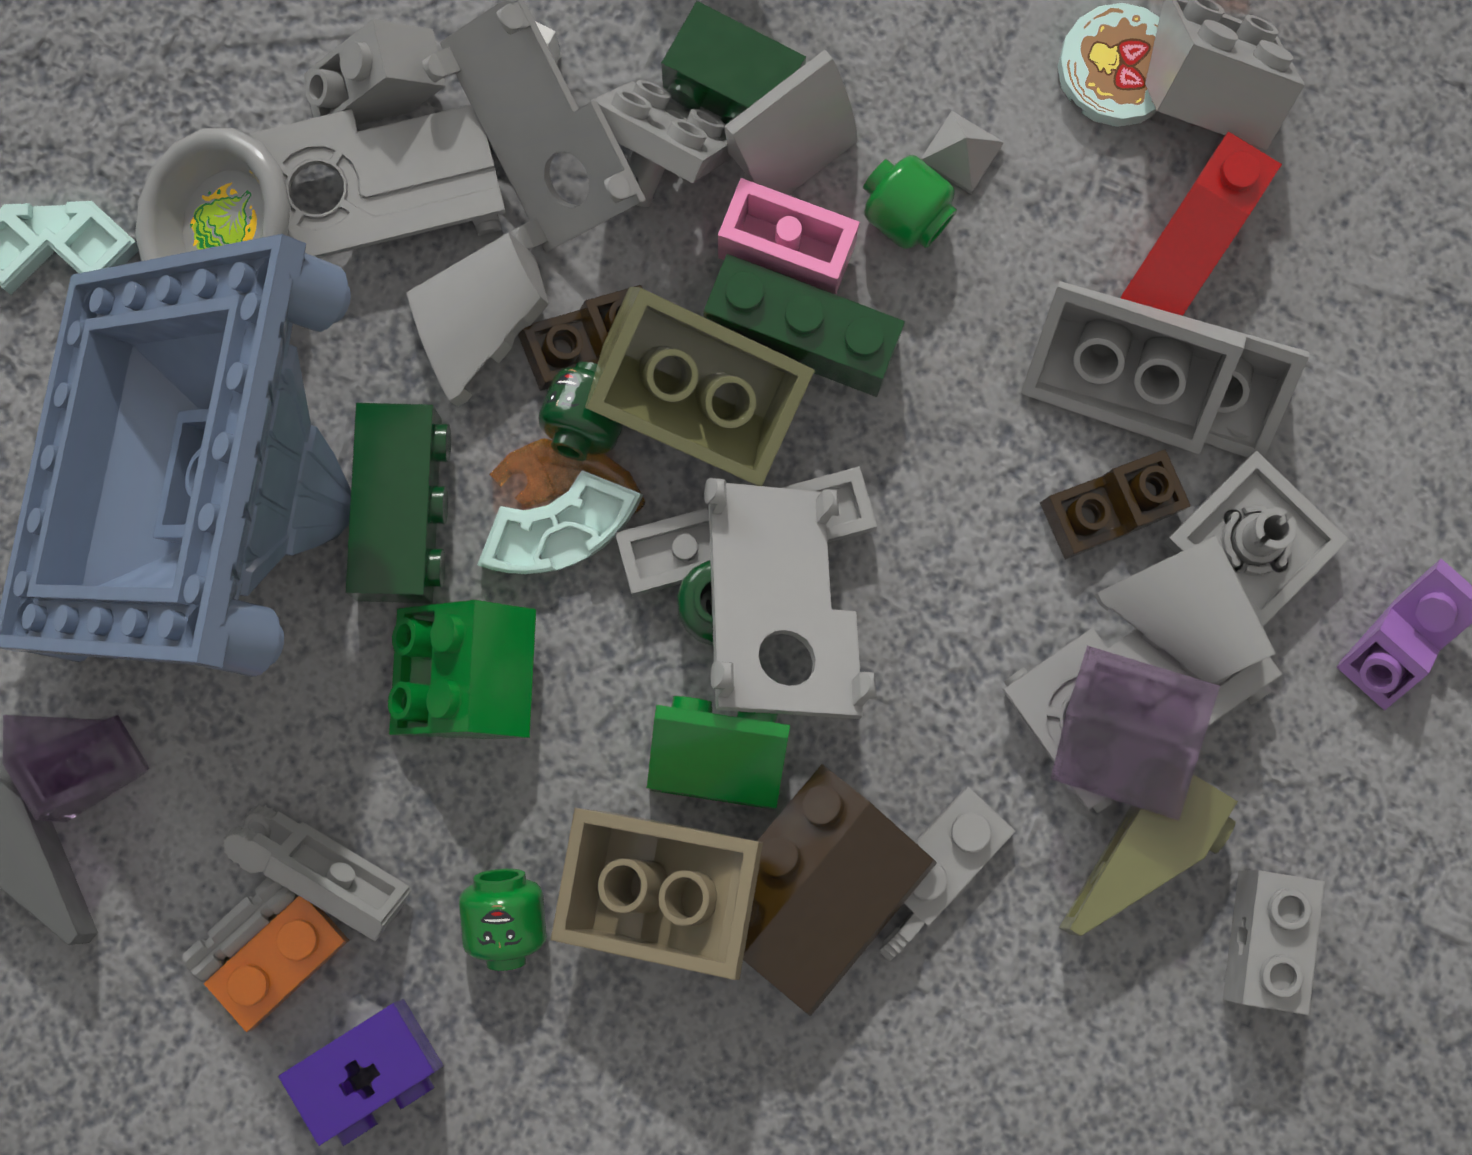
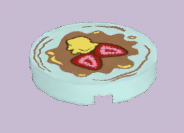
M1117 3L1099 6L1077 20L1065 37L1057 67L1063 92L1069 101L1073 99L1075 104L1083 109L1082 114L1094 122L1116 127L1139 124L1155 114L1157 110L1145 82L1160 17L1144 7Z

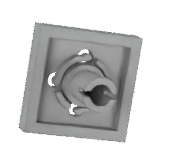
M637 80L636 83L631 81L592 99L590 102L597 100L617 142L632 150L628 164L646 199L637 204V206L650 207L653 195L665 169L694 183L728 161L730 155L728 153L726 133L723 131L725 124L719 118L699 109H691L690 112L669 101L671 98L669 92L645 80Z
M1255 451L1164 543L1174 553L1178 554L1211 537L1217 536L1227 558L1230 560L1231 566L1236 568L1240 565L1239 571L1235 572L1262 627H1264L1349 539L1258 451ZM1226 512H1233L1229 515L1228 522L1225 524L1224 514ZM1239 518V522L1237 523L1235 528H1232ZM1278 556L1276 567L1281 568L1285 566L1283 572L1280 573L1275 572L1270 565V562Z

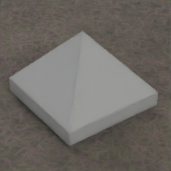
M951 111L921 160L944 179L972 194L1004 142Z

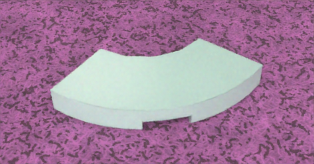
M582 470L569 491L547 506L529 510L500 506L477 565L495 571L516 574L547 573L575 565L603 549L616 537L615 533L620 532L631 519L643 494Z

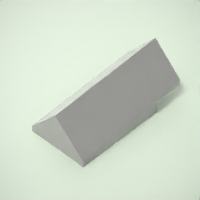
M1059 281L1020 394L1199 455L1205 443L1247 458L1255 451H1258L1265 458L1309 359L1310 352Z

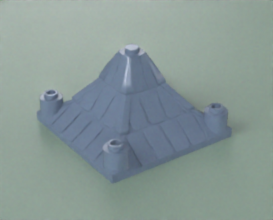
M278 234L71 275L0 604V649L34 653L74 662L84 661L87 657H104L198 665L250 677L261 675L270 665L277 661L284 645V632L279 624L278 616L271 608L241 601L239 597L248 596L285 555L292 556L338 538L349 525L350 486L334 452L319 429L311 425L297 347L290 345L293 324L312 331L322 332L333 323L341 320L347 312L351 292L346 273L340 266L305 253V242L284 234Z

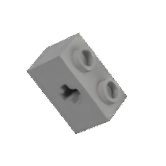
M1239 870L1223 1000L1309 1015L1325 881L1260 870Z

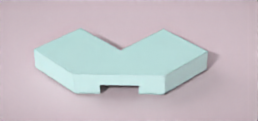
M92 201L67 202L66 205L32 206L30 203L4 204L0 208V286L10 295L54 252L63 258L75 271L83 273L124 265L139 251L137 242Z

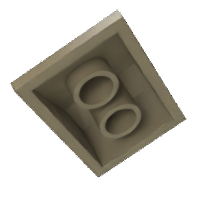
M574 808L551 940L732 980H740L763 842L612 812Z

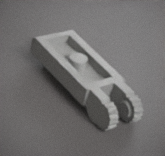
M965 787L915 841L937 863L904 902L903 905L912 913L883 940V945L879 952L888 961H891L900 953L923 925L930 926L1015 833V830L969 787Z
M260 805L256 808L253 807L243 818L245 822L242 825L244 827L239 825L237 828H233L223 839V853L227 854V859H231L233 863H238L240 868L250 874L263 872L267 877L373 941L379 938L401 910L411 892L409 885L306 823L302 822L299 824L281 812H275L273 808H268L267 805L264 807Z

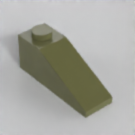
M1171 760L1156 763L1059 928L1068 934L1082 936L1204 859L1209 851L1214 854L1218 853L1229 839L1235 827L1236 821L1229 816L1238 801Z

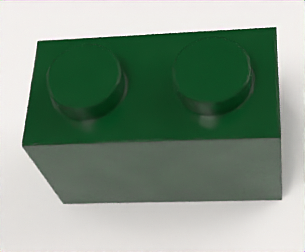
M696 1L661 62L663 87L670 93L671 98L688 109L703 107L722 117L721 120L726 125L806 64V56Z

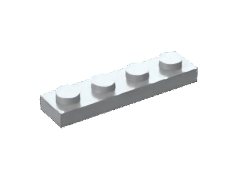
M860 466L781 487L822 492L825 489L838 490L839 515H832L826 523L827 544L876 531L877 523ZM709 507L615 533L632 597L679 585L693 567L710 560Z

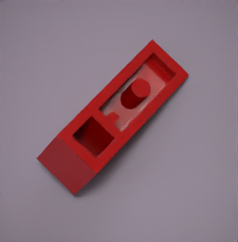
M1228 131L1120 298L1183 316L1282 164Z

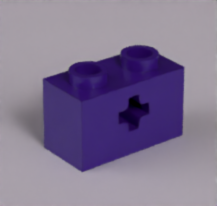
M402 999L390 1004L278 1077L318 1146L336 1135L342 1145L345 1146L378 1125L372 1112L394 1099L401 1110L434 1089L435 1087L428 1076L444 1065L406 1001ZM374 1064L380 1075L371 1082L372 1087L366 1085L357 1089L351 1078L360 1072L359 1066L365 1068Z

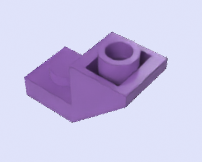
M1438 560L1391 603L1342 658L1336 668L1383 710H1386L1427 676L1440 650L1472 624V585L1444 560Z

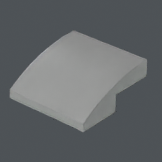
M823 50L724 126L728 153L744 171L745 179L786 195L791 194L858 142L855 118L845 85L833 58L826 50Z

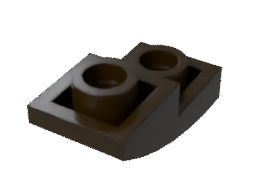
M642 285L634 286L643 289ZM629 288L585 300L580 310L535 322L519 332L518 337L540 391L549 389L554 376L565 368L575 367L579 362L598 364L604 342Z
M1166 449L1113 468L1101 477L1050 495L1040 502L1065 560L1191 507Z

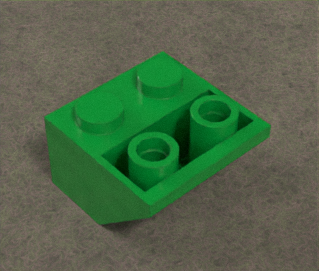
M481 600L397 608L396 625L392 634L394 649L392 689L388 697V710L390 713L389 735L472 739L530 738L536 609Z
M673 696L671 707L656 705L646 787L649 791L776 810L790 725L776 723L778 714L738 711L737 717L712 713L711 701L684 696Z

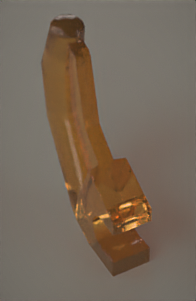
M545 438L509 453L489 474L492 480L500 487L513 474L526 476L528 480L527 486L515 497L517 503L524 509L557 498V496H562L568 492L582 470L641 493L631 473L605 454H588L584 461L572 460L555 452L550 446L552 440ZM643 496L634 514L644 507L645 499Z

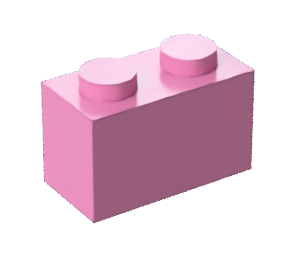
M740 178L718 233V258L724 260L726 254L836 295L855 248L860 222Z

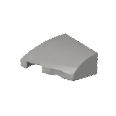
M510 233L503 235L406 292L419 336L431 366L447 399L457 407L466 403L471 398L472 394L465 386L489 357L500 363L512 349L514 339L518 333L525 327L532 325L549 304L535 255Z
M1217 536L1175 554L1095 594L1101 607L1106 611L1112 609L1143 633L1141 638L1157 650L1169 653L1180 662L1185 672L1203 686L1212 684L1276 654Z

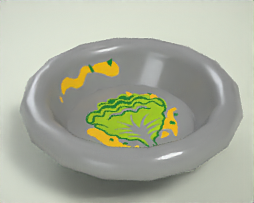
M202 128L173 143L152 167L138 199L135 237L141 261L278 234L288 236L291 206L283 172L265 145L236 128Z

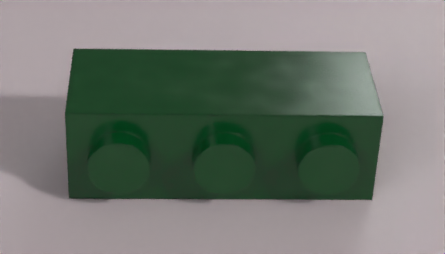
M729 254L725 256L703 311L704 318L814 369V374L875 397L879 394L905 321Z
M356 403L346 593L356 601L433 603L434 587H443L445 579L444 549H436L437 524H446L448 490L446 486H439L440 462H449L451 429L449 424H442V419L433 405Z

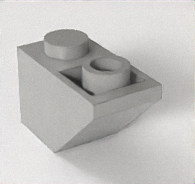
M371 19L304 73L306 96L311 105L313 118L352 109L356 124H362L410 113L446 87L445 79L443 78L434 83L426 74L422 64L425 58L438 51L433 29Z

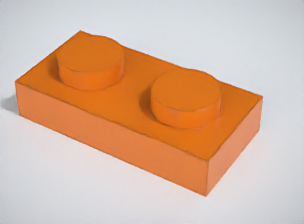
M298 896L203 984L246 1032L254 1030L350 940L322 909Z

